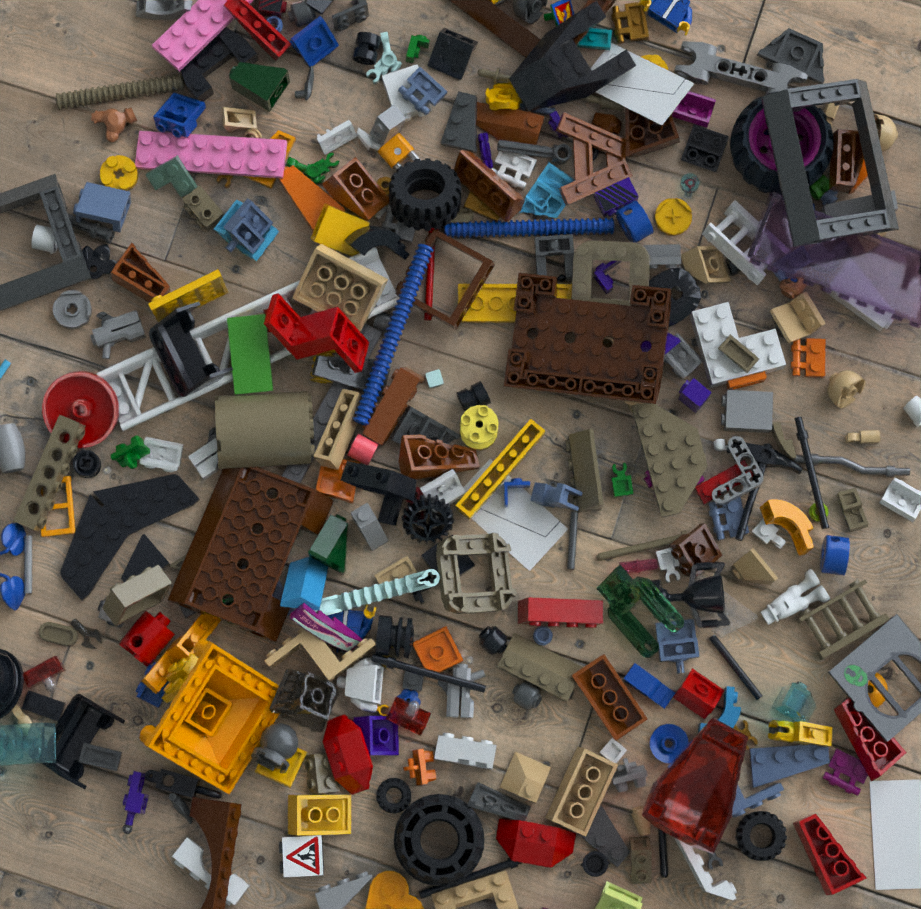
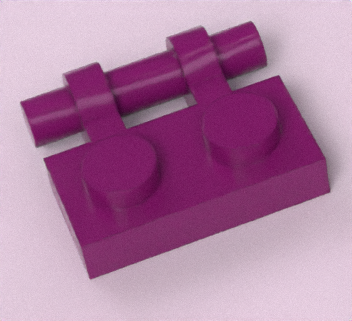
M835 749L828 764V767L834 769L833 774L825 771L822 778L829 781L828 784L832 786L837 785L844 789V792L858 796L861 789L856 787L855 783L858 781L864 784L868 774L859 759L839 749ZM840 773L850 777L849 781L846 782L840 779Z

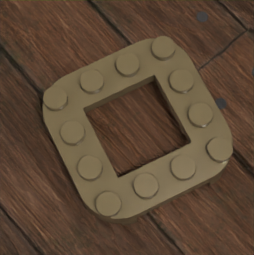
M592 240L579 245L573 257L572 300L631 306L632 285L649 286L651 257L646 248L637 242ZM593 260L630 261L629 299L592 297Z
M498 533L454 535L437 544L436 559L440 575L439 584L445 610L455 614L495 612L508 608L513 598L516 597V589H512L508 552L511 551L510 544H506ZM487 554L492 592L462 593L457 556Z

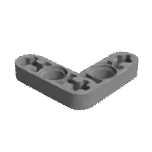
M739 436L730 438L728 450L742 475L713 490L712 500L720 506L760 487L763 483L764 476L745 441ZM735 441L737 444L741 443L740 450L742 453L740 455L736 447L732 448ZM744 457H748L751 460V464L747 467L740 464V460ZM753 467L756 468L753 469L754 475L759 476L757 483H755V481H750L752 478L750 472H748L747 474L745 473L746 471H750ZM734 483H741L743 490L735 492L732 489ZM726 487H729V491L733 496L730 497L728 493L724 495V500L716 499L718 492L724 494L727 492Z

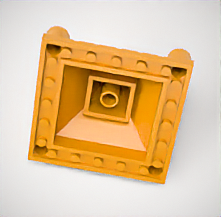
M202 639L195 644L193 649L194 655L199 658L197 664L191 670L188 678L161 718L160 723L156 727L153 725L145 726L141 730L139 738L147 747L230 795L251 761V754L254 748L260 746L262 732L266 727L274 724L292 693L217 645Z

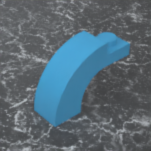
M725 687L724 705L720 717L715 722L699 724L698 744L710 743L724 737L737 723L741 707L733 706L734 703H737L738 692H734L735 687Z

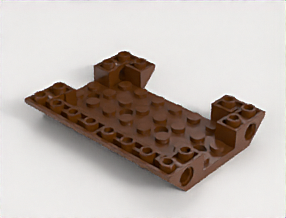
M519 273L514 304L516 318L512 348L508 349L504 387L656 404L663 374L671 312V289L632 285L631 306L557 298L556 276ZM531 329H537L538 336L535 339L528 337V332ZM567 334H575L576 339L573 343L566 342ZM606 337L613 339V345L609 348L603 345ZM645 341L651 343V349L648 352L641 350V345Z
M259 467L223 468L167 601L203 615L207 613L238 625L244 631L276 643L290 610V607H281V601L273 597L276 586L300 528L318 536L334 501L316 489ZM271 489L278 492L277 497L274 499L267 496V492ZM254 525H262V533L255 534L252 531ZM240 560L248 561L249 565L246 569L238 568L237 564ZM225 596H232L234 602L231 605H225L223 603Z

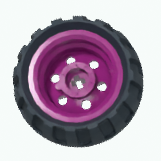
M758 97L740 113L733 126L730 139L733 163L736 170L741 173L743 179L749 185H754L759 189L758 191L763 193L770 192L782 196L770 136L763 133L768 127L761 97ZM816 106L805 107L801 111L793 112L797 135L802 136V141H799L809 186L814 184L827 169L834 146L831 124L828 123L825 112ZM760 149L767 150V152L761 153Z

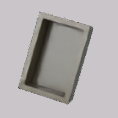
M159 565L153 568L148 567L140 575H132L126 582L122 584L117 583L112 586L102 609L113 624L118 626L161 603L172 582Z

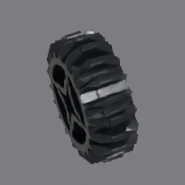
M421 494L419 500L415 498L413 503L408 502L407 508L403 510L404 515H402V525L406 534L410 535L412 540L417 538L418 543L425 540L426 545L430 540L435 544L437 538L442 541V535L448 536V530L453 528L454 517L452 516L454 514L450 504H445L444 498L439 500L437 495L431 498V494H428L427 498H424ZM432 509L439 511L441 514L432 511Z

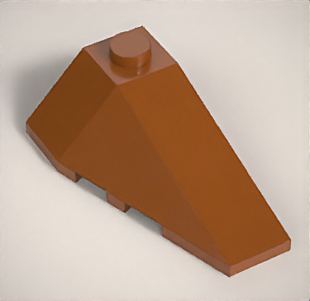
M421 434L403 435L401 438L398 461L400 472L410 478L423 479L440 476L451 469L457 473L480 468L475 449L457 444L449 445L443 443L442 440H431Z

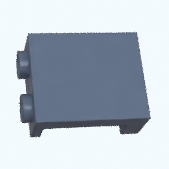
M86 182L84 189L80 190L79 203H76L74 206L73 214L76 215V222L80 223L82 217L113 224V231L121 232L131 205V194L129 191Z

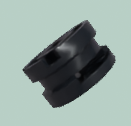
M82 450L75 455L73 468L81 477L86 479L93 478L101 470V461L93 451Z

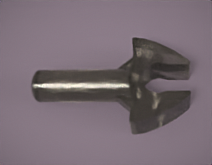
M77 619L71 621L70 624L84 637V642L81 645L90 649H96L90 643L89 637L96 638L102 644L101 635L97 629L94 632H89Z

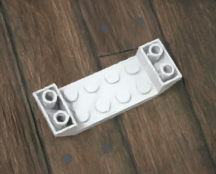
M680 791L673 793L665 821L701 890L729 900L736 899L734 894L737 891L732 882L721 880L711 885L713 883L709 872H704L702 868L704 862L701 856L694 853L692 848L695 845L691 837L685 835L683 830L686 828L682 820L676 818L677 815L689 809L688 804H690V801L685 793L681 794Z

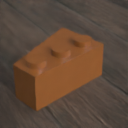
M837 129L833 133L834 146L830 160L829 190L848 192L856 184L864 156L858 131Z
M131 243L111 271L112 281L149 303L151 299L158 295L164 296L170 293L169 284L147 262V259L141 255L136 246Z

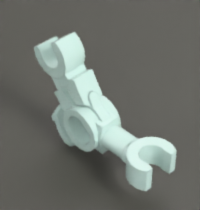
M388 32L380 33L384 51L381 59L374 65L375 69H370L366 73L367 77L371 74L376 75V78L373 80L374 84H377L380 76L387 74L389 69H391L390 72L392 73L398 71L402 65V62L397 61L396 55L391 51Z

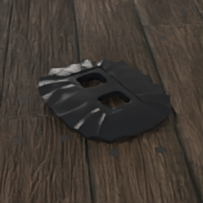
M670 268L649 280V287L672 289L675 286H679L683 292V296L678 300H674L671 296L669 327L690 315L698 307L701 300L700 288L696 280L689 272L682 268Z

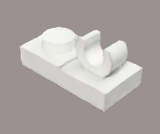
M347 120L331 131L327 129V133L322 136L318 134L317 140L323 153L326 155L356 138L357 134L350 120Z

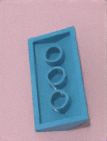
M311 557L291 562L280 606L298 608L301 604L305 603L311 609L320 611L328 566Z

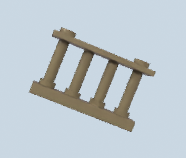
M858 579L849 584L850 589L812 611L808 608L799 614L801 617L797 619V622L800 623L805 620L821 646L819 647L821 651L817 653L820 660L890 620L886 613L880 615L879 612L875 611L861 586L867 583L866 580L860 582ZM855 591L870 616L871 622L866 625L863 622L860 623L845 598L846 595ZM837 600L854 626V632L849 635L843 632L828 607ZM822 610L837 635L836 639L838 641L832 645L826 641L812 615Z

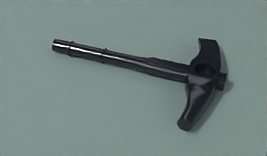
M733 442L732 448L736 447L740 455L742 453L740 450L741 443ZM746 443L763 476L766 467H780L792 470L800 475L803 467L777 450L772 449L773 446L767 443L762 446ZM754 475L752 481L757 483L759 476ZM760 487L749 492L745 508H743L742 518L737 528L735 539L738 541L743 540Z

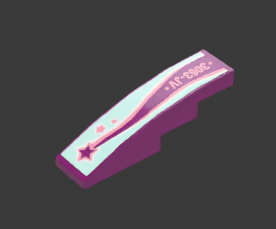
M305 603L301 604L290 614V619L306 631L344 651H352L363 640L336 617L330 619L322 611L315 612Z

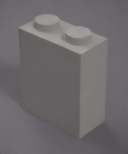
M727 390L725 395H722L721 406H725L724 414H721V425H724V431L771 432L773 392Z

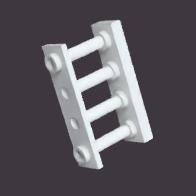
M735 200L724 213L727 217L717 227L710 223L702 235L738 267L749 280L758 285L767 275L764 270L773 261L776 262L788 255L790 250ZM733 222L741 230L729 240L722 231ZM747 235L755 243L743 253L736 244ZM761 248L768 256L757 266L750 257Z

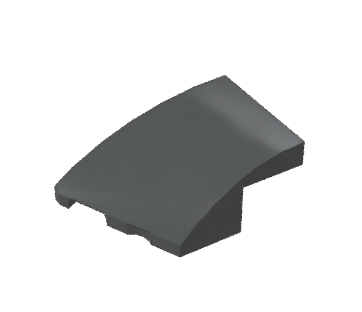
M408 405L392 432L390 439L401 445L403 435L421 434L428 439L435 441L439 439L443 443L449 444L454 439L460 438L461 435Z

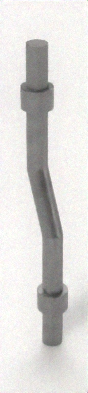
M811 454L814 465H818V463L841 464L861 474L886 475V477L910 475V468H895L892 465H887L886 467H864L842 456H818V454ZM796 455L794 462L805 463L804 456Z

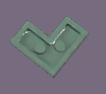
M178 155L145 174L155 190L171 182L180 197L189 194L198 187Z

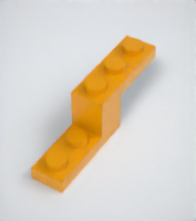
M204 613V615L200 614L188 630L172 642L141 681L155 694L158 693L168 681L165 678L169 674V667L174 662L178 663L183 657L187 658L189 654H194L195 644L199 640H206L222 619Z

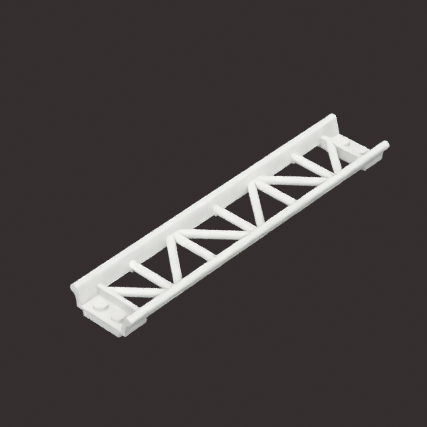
M376 247L370 249L365 256L358 253L349 257V259L389 279ZM390 279L369 318L398 304L396 301L399 297L395 294L396 291ZM300 280L190 331L205 364L212 363V360L202 339L228 328L227 318L257 315L263 312L264 309H268L274 294L279 293L291 306L289 300L292 299ZM312 309L310 314L317 313V311ZM229 336L220 364V371L228 368L231 357ZM152 347L96 374L113 388L119 403L118 420L122 430L125 431L232 382V372L191 395L176 398L161 367V360L155 348ZM286 348L270 354V361L273 363L291 353ZM153 365L169 401L141 413L140 406ZM144 366L134 398L124 375Z

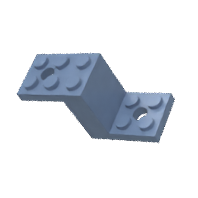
M725 757L716 759L668 782L670 789H676L678 792L689 787L688 782L694 781V783H697L708 776L726 816L732 815L733 818L746 813L744 809L748 807L754 809L763 805L762 800L764 799L769 801L781 796L780 792L784 790L781 783H776L744 798Z

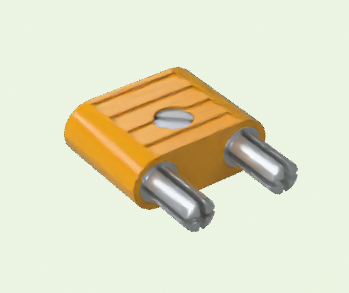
M400 133L396 134L377 151L388 165L396 170L401 166L400 163L408 156L413 161L415 158L420 159L415 154V149Z

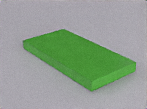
M266 314L227 318L235 395L274 391L268 331L264 325Z

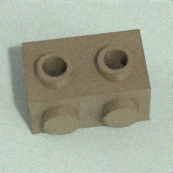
M200 185L182 199L184 210L189 215L193 214L197 218L195 220L196 224L201 229L205 228L208 232L224 216L223 211Z

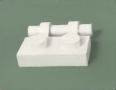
M499 151L495 164L501 167L499 171L494 168L492 170L502 180L511 184L512 187H519L524 190L527 183L520 179L522 176L530 177L537 160L523 154ZM506 169L515 172V177L505 174Z

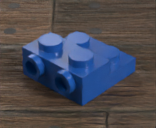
M173 93L153 116L156 128L162 133L166 131L172 132L177 138L181 136L188 137L197 127L196 119L206 109L205 102Z

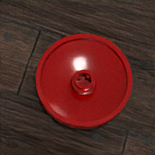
M74 371L57 378L48 387L42 402V415L50 433H52L59 415L86 425L85 435L79 441L77 448H88L101 443L113 432L119 418V403L113 388L103 378L86 371ZM69 434L65 435L64 437L65 443H67L70 439Z

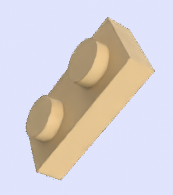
M406 556L374 576L378 583L382 584L385 581L389 582L396 578H404V576L417 573L409 557Z

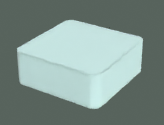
M439 369L425 374L429 388L444 384Z

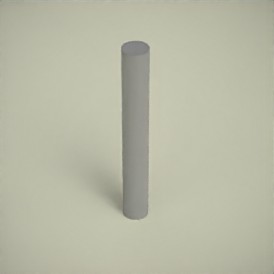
M29 535L24 536V594H32V536Z

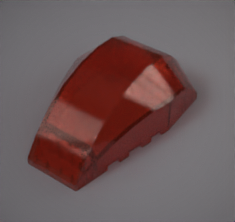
M712 718L654 782L643 807L642 816L654 827L687 845L714 854L732 817V808L736 798V789L741 775L740 771L745 756L748 736Z

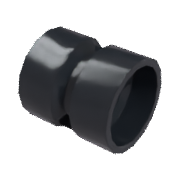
M358 32L355 42L357 47L354 48L352 60L364 65H375L378 56L376 50L379 49L381 37L370 32Z
M481 381L471 385L470 390L465 388L456 393L464 411L476 405L487 406L491 404L488 393Z

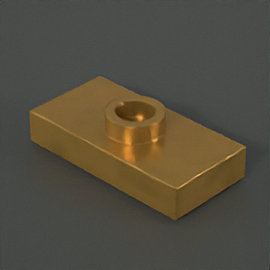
M470 191L464 208H469L474 213L498 222L500 217Z

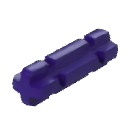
M480 133L478 134V142L480 143L481 159L486 166L492 169L493 162L488 134Z

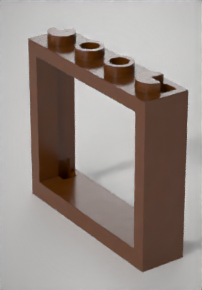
M434 229L432 233L429 232L426 236L425 245L433 248L436 241L440 239L482 263L451 317L446 316L414 298L415 302L412 303L414 307L457 330L495 264L489 258ZM409 266L405 272L406 277H408L407 272H410ZM405 278L396 287L397 292L395 294L397 296L402 293L400 290L404 288Z

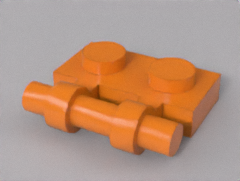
M806 338L805 346L801 345V339L793 342V345H791V352H793V362H791L792 376H800V369H804L805 377H825L826 339ZM800 353H805V362H800Z

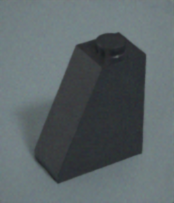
M143 534L121 579L123 582H126L132 575L138 576L146 568H153L157 565L165 571L170 566V563L149 538Z

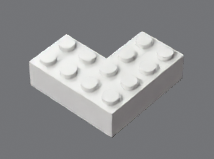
M729 302L691 312L690 320L710 388L724 385L729 380L763 371L767 374L782 370L786 366L776 329L739 338ZM730 334L759 358L758 362L748 373L718 349Z

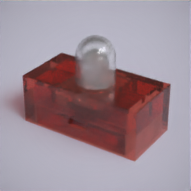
M56 655L27 670L23 675L28 688L32 689L43 683L45 689L52 692L57 687L53 677L66 671L59 656Z
M396 696L386 719L421 736L431 713L421 709L417 701L407 702Z

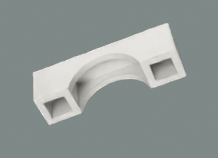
M187 837L172 856L176 859L174 863L182 869L184 867L191 871L189 875L197 881L203 880L207 883L205 887L209 890L211 875L203 865L204 849ZM232 874L229 879L228 896L226 898V904L229 906L231 903L236 905L250 887L248 883L236 874Z

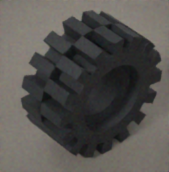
M389 778L383 781L377 789L376 800L379 806L388 813H400L411 802V790L407 783L401 779ZM397 788L400 790L402 797L398 803L392 804L388 802L386 793L389 789Z

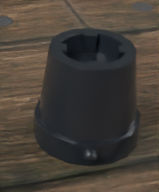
M592 851L585 855L581 866L588 875L598 877L606 872L610 862L603 853Z

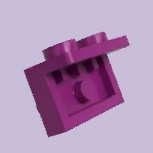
M688 91L674 109L672 117L707 128L716 100Z

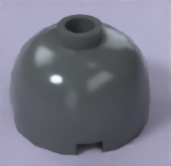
M513 0V11L522 21L533 24L542 16L543 12H540L543 6L546 7L548 0Z

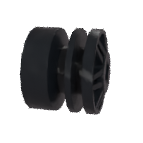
M379 615L375 654L388 657L392 648L395 649L396 658H399L400 649H403L404 658L409 659L414 640L413 618H408L407 626H402L403 617L399 618L397 625H393L392 616Z

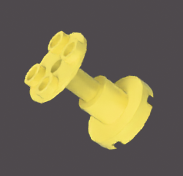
M476 405L464 412L460 422V435L467 447L481 451L488 449L494 444L499 425L494 411L486 405Z

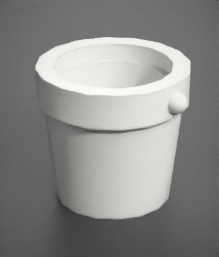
M915 396L903 409L912 419L915 426L919 427L921 425V398Z

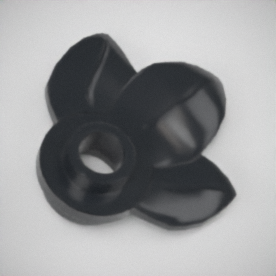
M107 244L100 245L95 250L85 246L82 250L91 279H98L103 274H110L117 264L115 260L110 259V249ZM92 267H97L96 272L90 271Z

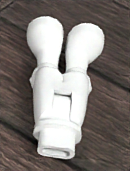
M812 569L805 573V579L800 584L788 587L787 591L773 600L770 605H766L767 608L760 612L768 625L774 621L779 622V620L799 611H804L813 602L820 601L825 603L830 600L828 593L822 585L806 596L801 597L803 592L820 584L818 577Z

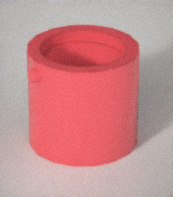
M358 434L347 456L365 465H369L379 444Z

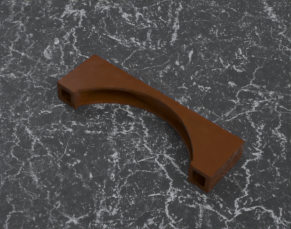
M192 797L189 816L194 817L204 832L212 861L209 891L201 909H225L242 804Z

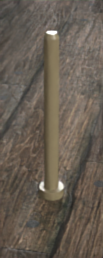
M684 530L681 531L680 535L599 553L597 559L603 561L667 546L682 534H687V532Z

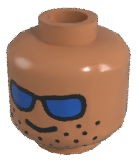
M798 270L782 280L779 284L781 293L790 299H794L803 293L808 283L804 277L805 274Z

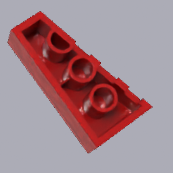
M811 814L793 822L826 895L836 894L867 879L856 867L855 862L845 853L840 843L834 839L832 833L817 814Z

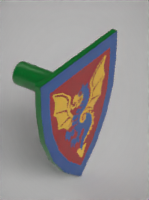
M560 0L551 4L552 12L544 14V20H554L555 25L558 26L572 17L574 10L571 0Z

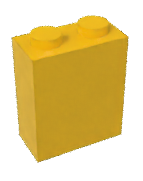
M324 203L310 239L339 252L354 256L359 252L344 240L354 231L369 226L370 222Z

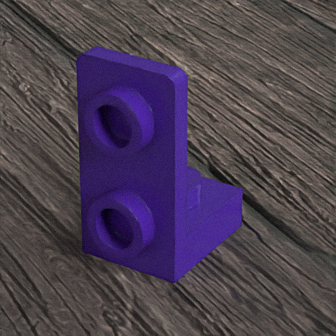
M610 261L606 265L602 263L594 269L593 277L606 295L613 290L614 286L612 284L614 282L608 274L605 275L604 273L622 261Z

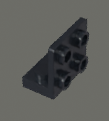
M443 28L437 37L428 67L461 80L478 41Z

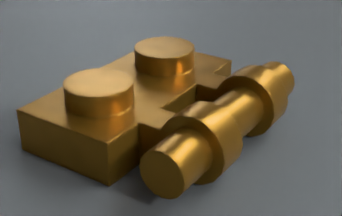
M639 2L625 4V11L620 12L619 6L612 7L611 19L614 21V37L617 38L618 44L625 42V35H629L630 42L649 39L645 11H643L644 6H638ZM622 19L627 20L628 27L622 28Z

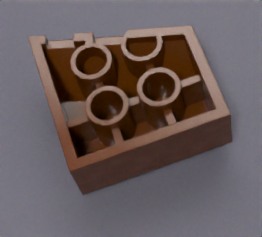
M625 107L626 157L646 155L680 143L672 115L667 118L663 125H660Z

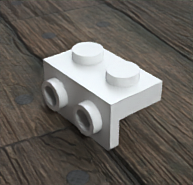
M150 437L144 439V445L150 448V454L142 457L139 464L150 469L155 467L162 468L165 472L178 470L181 464L184 444Z
M453 469L443 473L420 488L424 498H427L428 494H431V498L437 495L439 500L445 499V504H452L466 493Z
M894 478L888 485L879 503L913 522L921 509V491L914 489L902 480Z

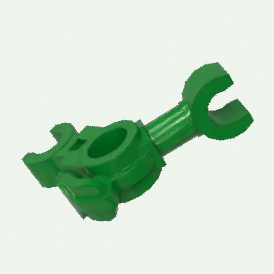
M332 152L327 155L326 160L322 158L314 164L308 165L299 163L296 159L289 157L286 166L291 167L293 165L318 185L324 182L326 178L324 175L321 178L320 176L329 172V168H336L340 162L339 160L335 163L330 162V159L334 157Z

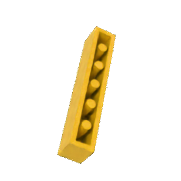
M530 419L458 501L455 508L468 520H471L545 435V430Z

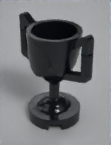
M702 562L693 564L689 586L683 593L669 594L666 589L662 588L661 579L651 580V586H656L653 587L654 591L651 593L652 610L658 611L655 612L654 618H664V609L668 607L670 602L684 601L690 606L699 628L730 625V620L724 614V587L722 575H720L725 563ZM717 568L713 576L695 582L696 571ZM698 610L717 613L721 620L701 621Z

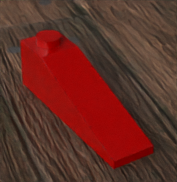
M227 0L223 5L259 46L275 61L291 45L246 0Z

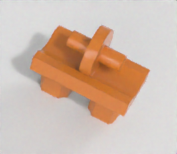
M424 749L413 750V758L408 759V767H403V771H409L410 778H416L417 786L436 780L435 769L426 770V763L434 762L433 751H424Z

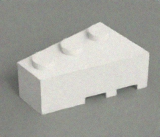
M443 733L442 736L438 735L434 759L492 770L497 745H493V742L488 740L475 742L473 741L474 738L462 736V739L454 738V734Z

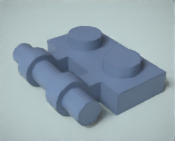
M421 67L407 79V83L411 85L409 89H406L403 85L398 89L403 95L402 97L406 101L409 100L415 106V109L418 112L421 111L425 116L431 111L426 107V104L430 102L435 107L447 94V90ZM416 91L423 96L421 100L413 95Z
M741 497L722 505V508L718 509L714 502L708 503L710 508L708 512L713 520V532L716 534L717 540L725 539V531L729 532L730 538L736 537L737 528L744 511ZM724 514L726 525H721L719 515ZM747 525L745 534H749V533H750V532H749V529H748V525Z

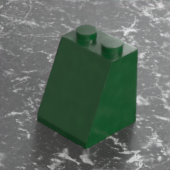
M239 62L229 72L232 89L269 112L290 83L289 73L285 68Z

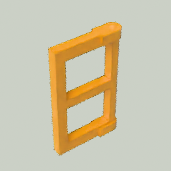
M64 476L61 482L66 483L67 503L54 504L52 510L68 508L70 528L46 530L45 525L41 529V537L75 534L76 532L71 476Z

